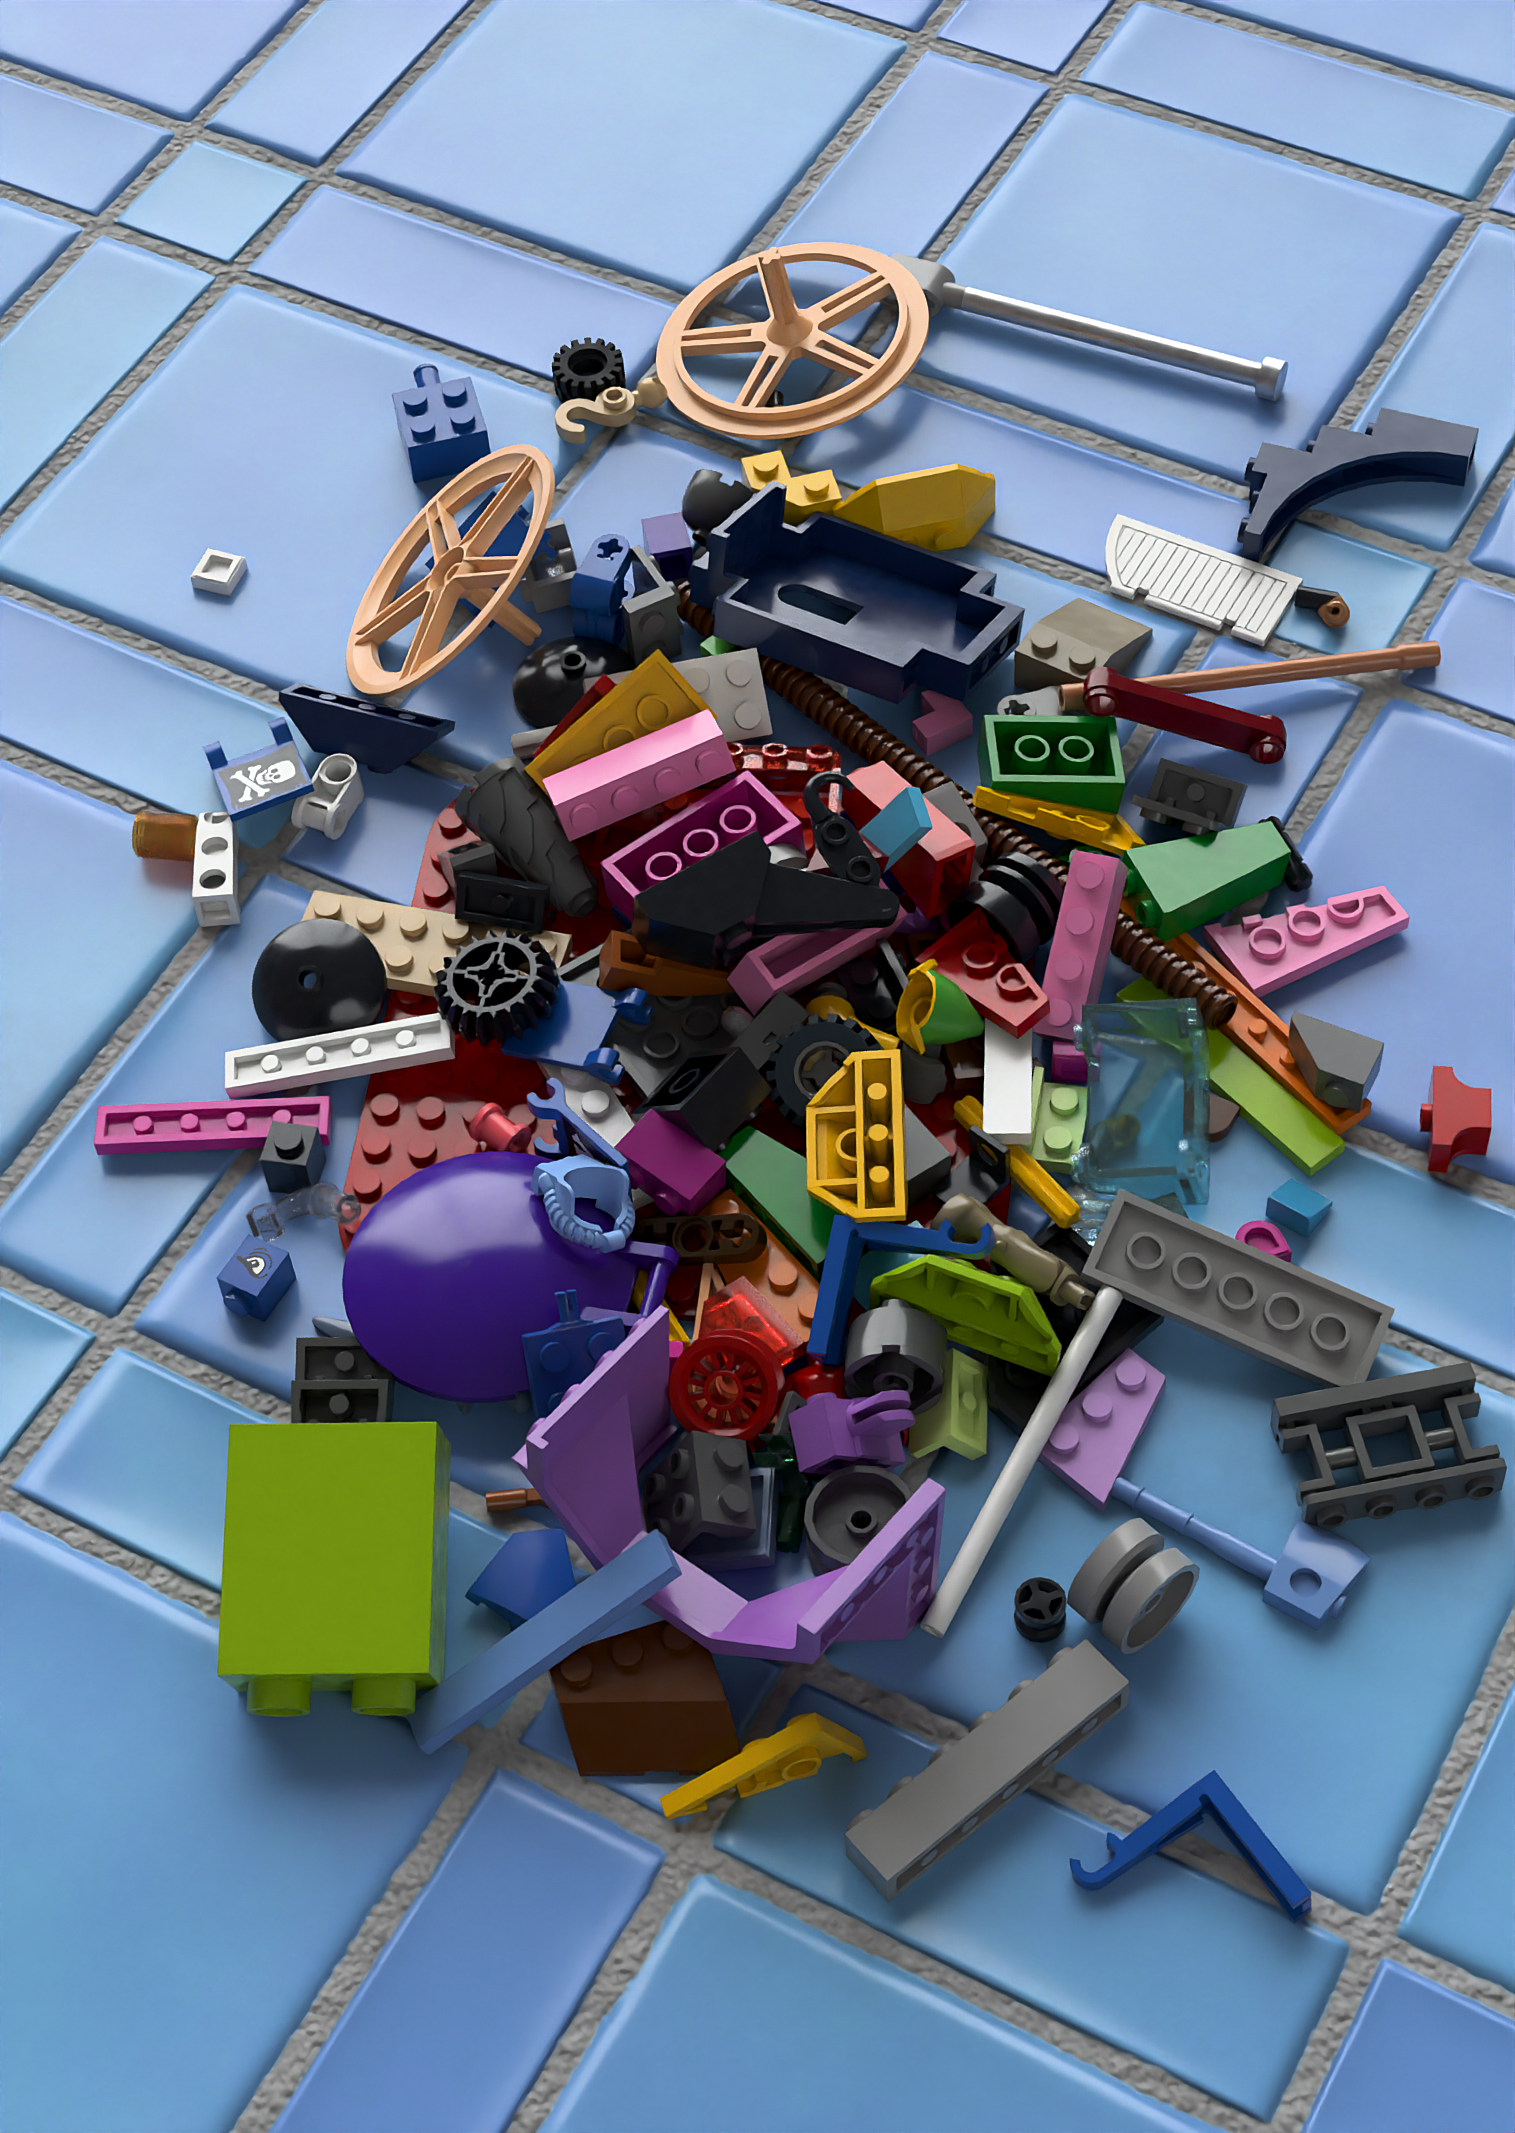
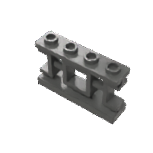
M1471 1362L1274 1399L1270 1425L1275 1441H1280L1281 1453L1306 1449L1316 1477L1315 1480L1298 1483L1296 1500L1298 1507L1301 1506L1302 1509L1301 1520L1323 1529H1331L1344 1524L1348 1520L1364 1517L1383 1519L1400 1510L1415 1507L1424 1510L1434 1509L1447 1501L1467 1497L1472 1500H1481L1500 1491L1503 1487L1507 1466L1504 1458H1499L1500 1451L1497 1444L1472 1449L1462 1419L1477 1417L1481 1405L1479 1393H1475L1474 1390L1476 1376ZM1441 1410V1417L1445 1428L1424 1432L1418 1414ZM1343 1429L1347 1447L1325 1451L1319 1433ZM1405 1430L1415 1460L1373 1468L1363 1438ZM1453 1448L1459 1466L1435 1470L1436 1465L1431 1451ZM1354 1466L1360 1485L1335 1489L1336 1484L1331 1471Z

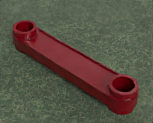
M1096 667L1090 670L1084 680L1082 699L1085 709L1094 716L1106 717L1112 715L1247 754L1253 761L1261 764L1275 763L1284 755L1287 745V732L1284 722L1274 715L1257 716L1120 676L1116 670L1109 667Z

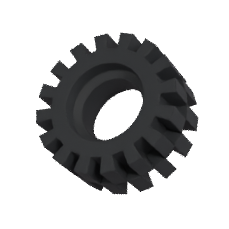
M591 337L584 338L585 343L579 344L577 339L571 341V348L563 345L560 348V353H555L553 356L554 362H552L553 380L556 395H558L562 403L577 398L589 399L595 402L598 394L607 388L626 387L622 353L620 349H615V344L609 342L605 346L604 339L600 338L597 339L596 343H592ZM587 372H597V374L591 376H580Z

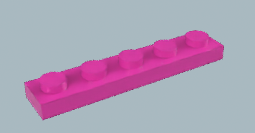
M330 1096L98 1106L94 1147L97 1155L264 1148L272 1121L318 1127L322 1144L330 1145L333 1106Z

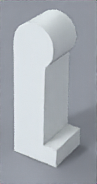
M228 811L199 814V822L196 827L192 899L200 927L240 924V907L238 903L239 834L237 821H231Z

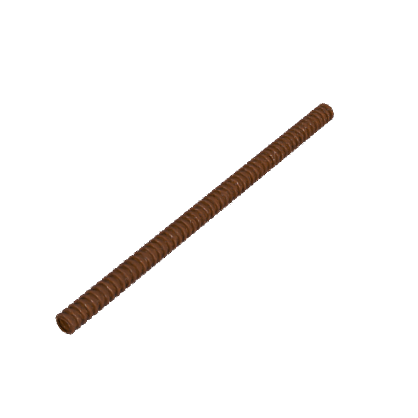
M686 581L677 587L681 604L677 606V614L682 621L688 623L691 628L696 629L699 634L708 639L714 633L715 618L712 617V610L689 601L691 584ZM738 646V651L746 650V648ZM758 653L763 683L774 690L776 694L783 697L785 701L792 704L794 708L802 711L803 715L812 719V722L821 726L833 738L839 740L842 745L848 747L851 752L857 754L860 759L866 761L869 766L884 761L911 786L919 787L922 794L952 781L987 837L988 847L985 856L990 857L993 862L1004 852L1017 851L1030 856L1043 865L1059 882L1062 889L1065 890L1069 872L1068 867L1062 866L1060 861L1051 857V854L1044 850L1042 851L1038 844L1032 843L1031 839L1022 835L1021 831L1012 828V825L1002 820L1000 815L974 806L972 803L973 795L970 792L963 790L962 786L954 783L953 779L945 776L932 763L925 761L923 756L916 754L915 750L906 746L903 741L897 739L885 727L878 725L876 720L869 718L868 714L860 711L859 707L851 704L847 698L842 697L830 685L823 683L821 678L814 676L811 672ZM1119 908L1110 947L1111 953L1118 958L1121 957L1124 964L1131 965L1132 970L1142 974L1146 981H1152L1155 988L1162 990L1163 994L1167 997L1173 998L1174 1002L1179 1006H1183L1186 1012L1194 1014L1195 1019L1202 1023L1205 1022V1026L1208 1029L1214 1031L1226 1025L1236 1011L1237 997L1227 993L1226 988L1217 985L1213 978L1206 977L1205 972L1198 968L1195 969V965L1192 962L1185 961L1183 955L1174 952L1171 946L1164 945L1162 939L1153 936L1150 930L1143 929L1141 923L1133 921L1132 916L1125 912L1123 913L1122 909Z

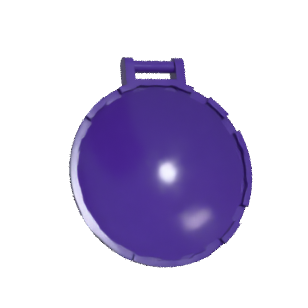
M496 1151L473 1153L450 1158L416 1172L396 1185L373 1206L358 1227L347 1251L342 1278L343 1301L353 1334L363 1351L372 1362L377 1361L384 1369L392 1373L394 1379L400 1384L416 1392L452 1402L494 1403L516 1399V1393L530 1390L521 1335L543 1331L560 1322L557 1297L555 1296L556 1292L576 1290L580 1318L598 1320L613 1316L622 1317L625 1337L627 1339L631 1328L639 1319H647L662 1305L669 1276L676 1271L680 1255L669 1246L632 1241L630 1235L626 1239L623 1249L609 1253H603L599 1247L598 1249H593L590 1245L589 1247H584L583 1244L579 1245L572 1242L553 1229L546 1212L545 1203L543 1202L544 1194L537 1196L530 1187L535 1166L541 1163L554 1162V1160L520 1152ZM575 1198L574 1215L590 1224L599 1225L602 1229V1234L614 1230L615 1219L604 1210L595 1207L597 1199ZM639 1270L649 1271L650 1275L639 1314L628 1313Z

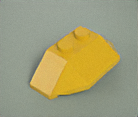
M951 464L875 479L852 493L844 502L839 501L832 505V516L933 552L965 547L995 511V478L991 473H982L964 465Z
M900 1049L852 1052L843 1062V1067L823 1085L806 1106L807 1192L813 1198L843 1216L850 1217L856 1223L905 1221L907 1217L906 1119Z

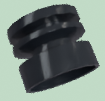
M1017 851L1004 852L979 875L978 881H973L948 904L946 916L950 929H952L979 907L986 915L987 924L995 934L999 933L1007 943V950L1015 961L1024 965L1039 951V945H1044L1054 936L1064 890L1055 877L1030 856Z

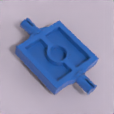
M575 1289L555 1293L560 1322L555 1323L546 1330L521 1335L535 1422L540 1418H547L560 1405L567 1390L574 1384L580 1385L594 1371L597 1362L603 1354L610 1350L614 1351L626 1340L622 1317L613 1316L598 1320L580 1318Z

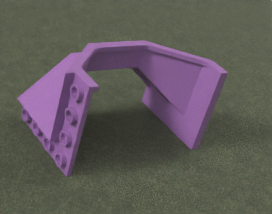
M662 1305L647 1319H639L631 1328L627 1339L617 1349L603 1354L597 1362L594 1371L580 1385L574 1384L564 1394L560 1405L547 1418H540L531 1426L526 1436V1444L512 1457L513 1461L596 1571L648 1535L637 1480L641 1471L678 1434V1428L670 1424V1400L668 1393L669 1309ZM928 1478L850 1565L750 1602L672 1550L682 1575L642 1604L715 1654L814 1664L832 1642L904 1640L923 1619L936 1595L946 1488Z

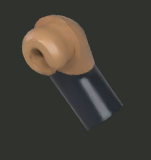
M1298 586L1295 606L1316 610L1324 623L1332 628L1342 627L1348 622L1350 610L1338 592Z

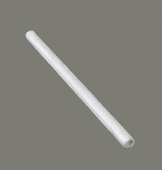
M1106 1285L1100 1287L920 1623V1627L927 1633L938 1638L944 1636L1119 1307L1123 1296L1118 1290Z

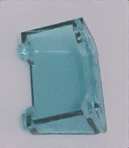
M1183 998L1082 1005V1023H1075L1074 1044L1077 1052H1084L1088 1064L1086 1143L1080 1144L1079 1153H1072L1071 1155L1073 1182H1079L1085 1192L1116 1196L1120 1188L1145 1200L1187 1206L1207 1205L1210 1191V1047L1207 1029L1197 999Z

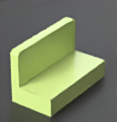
M954 1348L946 1351L945 1376L941 1399L926 1412L914 1415L915 1425L909 1427V1454L919 1458L942 1446L972 1461L987 1454V1366Z

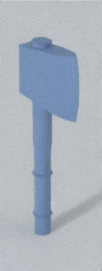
M1121 1477L1117 1478L1110 1491L1111 1496L1132 1506V1510L1137 1509L1180 1532L1181 1536L1186 1535L1206 1546L1221 1558L1266 1581L1267 1584L1264 1588L1262 1601L1317 1631L1330 1616L1334 1619L1339 1617L1348 1600L1347 1594L1373 1559L1341 1536L1302 1520H1299L1277 1559L1238 1537L1195 1518L1194 1514L1190 1515L1145 1491V1487L1140 1488Z

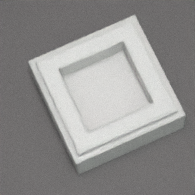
M207 549L190 576L192 586L230 596L247 569L245 557Z

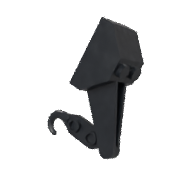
M824 771L810 778L803 789V802L810 816L814 844L836 878L770 863L772 852L759 832L755 830L635 895L631 932L645 954L711 970L722 963L724 966H730L741 960L748 953L752 938L851 929L886 928L891 926L896 921L899 912V898L891 890L880 888L881 868L854 826L847 819L826 807L819 795L821 788L829 783L839 784L847 791H852L854 784L849 778L839 772Z

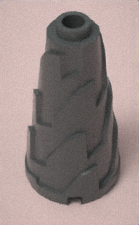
M513 756L488 765L473 776L479 786L471 793L465 785L457 797L455 812L466 828L482 841L491 843L494 853L507 867L516 870L526 882L550 885L549 902L557 911H563L566 915L570 917L576 916L577 918L589 915L598 905L597 897L599 892L596 887L599 884L579 856V851L574 841L569 842L557 818L550 798L524 770L529 764L528 761L525 759V762H523L519 756Z

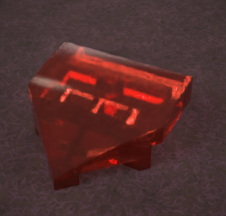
M744 1276L704 1301L698 1338L719 1329H738L749 1332L762 1339L771 1347L777 1355L781 1366L803 1354L805 1342ZM722 1352L725 1363H727L729 1352ZM710 1355L705 1356V1358L713 1365ZM738 1355L737 1365L742 1366L746 1359ZM752 1365L746 1370L748 1375L757 1373ZM695 1368L694 1373L704 1375L697 1368Z

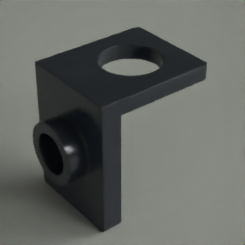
M973 1124L969 1128V1156L932 1190V1198L944 1206L952 1197L963 1193L975 1198L986 1206L1010 1183V1149ZM981 1144L991 1149L998 1161L990 1158L983 1150Z

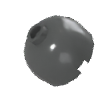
M701 469L695 472L687 486L682 499L681 512L687 527L693 532L692 538L694 541L706 548L707 538L711 530L721 525L730 517L733 511L738 510L748 502L754 492L737 480L734 481L732 486L719 481L723 475L720 472Z

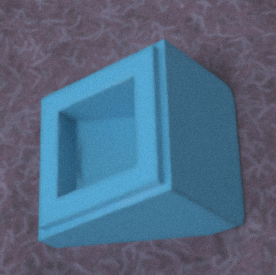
M1290 1179L1268 1197L1265 1216L1308 1238L1330 1209L1333 1201Z

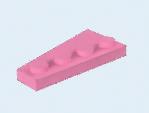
M1380 886L1328 898L1327 904L1310 908L1300 904L1287 907L1286 913L1263 919L1260 914L1241 918V924L1222 928L1220 923L1204 926L1203 938L1230 973L1259 998L1407 929L1410 916L1386 887Z

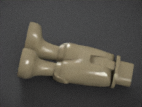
M959 1193L948 1200L935 1216L930 1229L939 1231L942 1222L947 1218L956 1229L953 1235V1242L977 1243L982 1235L980 1228L989 1223L995 1233V1245L989 1253L990 1258L994 1262L1004 1267L1019 1282L1032 1288L1034 1292L1050 1296V1301L1057 1306H1065L1067 1303H1070L1082 1310H1087L1091 1306L1095 1294L1080 1285V1276L1065 1261L1039 1248L1025 1232L1003 1224L983 1203L975 1198Z

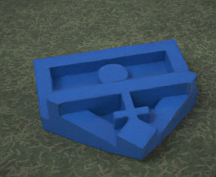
M564 1528L513 1533L469 1588L465 1597L476 1606L481 1602L509 1622L510 1631L513 1632L576 1586Z

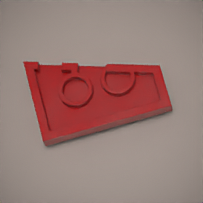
M979 907L915 958L916 967L929 959H935L938 965L934 971L957 984L965 992L974 1009L979 1014L1017 1039L1050 1013L1048 997L1023 964L1015 961L1007 950V943L999 933L995 934L987 924L986 915Z

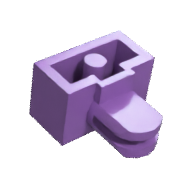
M889 1390L880 1392L870 1398L857 1397L850 1400L837 1398L835 1393H820L809 1397L806 1400L807 1405L788 1414L800 1472L829 1475L835 1470L852 1465L877 1466L889 1471L906 1463L899 1432L915 1425L914 1413L907 1410L911 1405L910 1395L907 1391Z

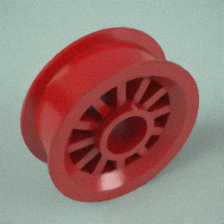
M738 1329L715 1330L695 1340L676 1360L671 1370L668 1384L672 1410L677 1420L689 1433L694 1430L746 1441L757 1436L775 1417L780 1409L785 1392L784 1372L777 1355L762 1339L754 1334ZM722 1352H729L727 1363H725ZM710 1355L713 1365L705 1358V1356ZM738 1355L746 1359L742 1366L737 1365ZM752 1365L757 1373L748 1375L746 1370ZM695 1368H697L704 1375L694 1373ZM718 1376L731 1378L738 1388L737 1397L728 1398L720 1394L716 1387V1378ZM761 1382L762 1389L751 1387L750 1385ZM692 1385L703 1387V1389L693 1392ZM705 1399L707 1404L702 1409L697 1401ZM750 1399L760 1401L759 1406L755 1405ZM712 1408L717 1410L715 1418L707 1414ZM741 1409H742L749 1417H747L746 1419H744V1418H743V1415H742V1412H741ZM727 1410L732 1422L725 1421Z

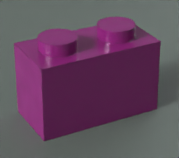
M651 1108L614 1146L628 1160L631 1189L636 1190L639 1188L653 1198L657 1207L669 1216L698 1215L725 1186L726 1160Z

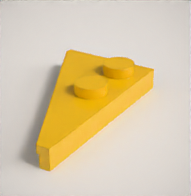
M981 786L976 787L972 800L973 805L1044 829L1048 835L1061 840L1073 839L1123 857L1127 849L1147 846L1120 814Z
M816 1712L805 1713L792 1718L787 1723L785 1729L769 1738H760L749 1742L743 1747L742 1753L659 1799L665 1817L672 1820L676 1817L707 1810L706 1800L722 1791L737 1787L741 1799L781 1786L792 1780L818 1774V1768L821 1766L822 1759L846 1753L850 1755L853 1763L866 1758L868 1754L862 1737Z

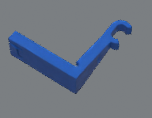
M834 1214L806 1352L815 1361H818L817 1363L820 1365L839 1368L862 1250L865 1244L868 1243L870 1251L934 1254L977 1260L986 1257L993 1250L995 1245L994 1230L987 1223L980 1228L982 1235L977 1243L965 1244L953 1242V1235L956 1229L947 1218L942 1222L938 1231L883 1221L856 1223L849 1216Z
M1215 1770L1189 1787L1122 1841L1113 1833L1107 1832V1850L1112 1851L1115 1857L1096 1872H1086L1081 1867L1080 1860L1070 1858L1071 1873L1076 1883L1088 1890H1099L1141 1861L1203 1824L1202 1814L1207 1813L1294 1924L1312 1911L1311 1892Z

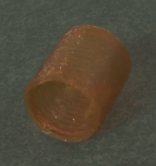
M151 810L139 811L135 817L132 829L134 853L138 858L147 857L151 859L192 862L195 858L196 827L199 819L195 814L185 815V813H164Z

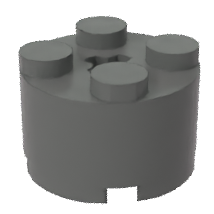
M901 1299L886 1300L880 1308L869 1310L858 1316L849 1326L847 1333L844 1381L846 1383L845 1391L849 1399L857 1397L870 1398L880 1392L889 1390H904L909 1393L911 1405L907 1410L912 1411L914 1415L921 1414L934 1407L941 1399L944 1385L947 1348L946 1328L931 1316L911 1309L909 1303Z

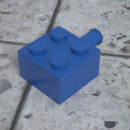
M426 363L419 365L413 372L417 388L392 393L398 430L414 483L461 473L470 465L491 453L487 428L470 376L441 383L437 367Z

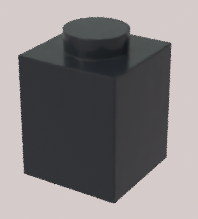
M272 1121L260 1157L269 1192L315 1197L326 1163V1155L318 1127Z

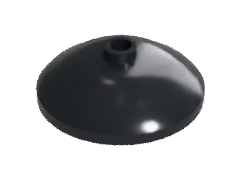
M584 636L560 638L540 646L530 653L519 665L512 686L514 702L523 719L534 728L541 729L555 726L563 720L584 696V679L599 677L602 674L610 675L632 671L637 667L628 656V653L616 644Z
M326 918L298 922L275 936L259 957L252 980V999L256 1014L265 1030L278 1042L374 1025L383 1009L387 992L385 966L374 944L353 926L342 921ZM315 973L316 983L310 988H305V977Z

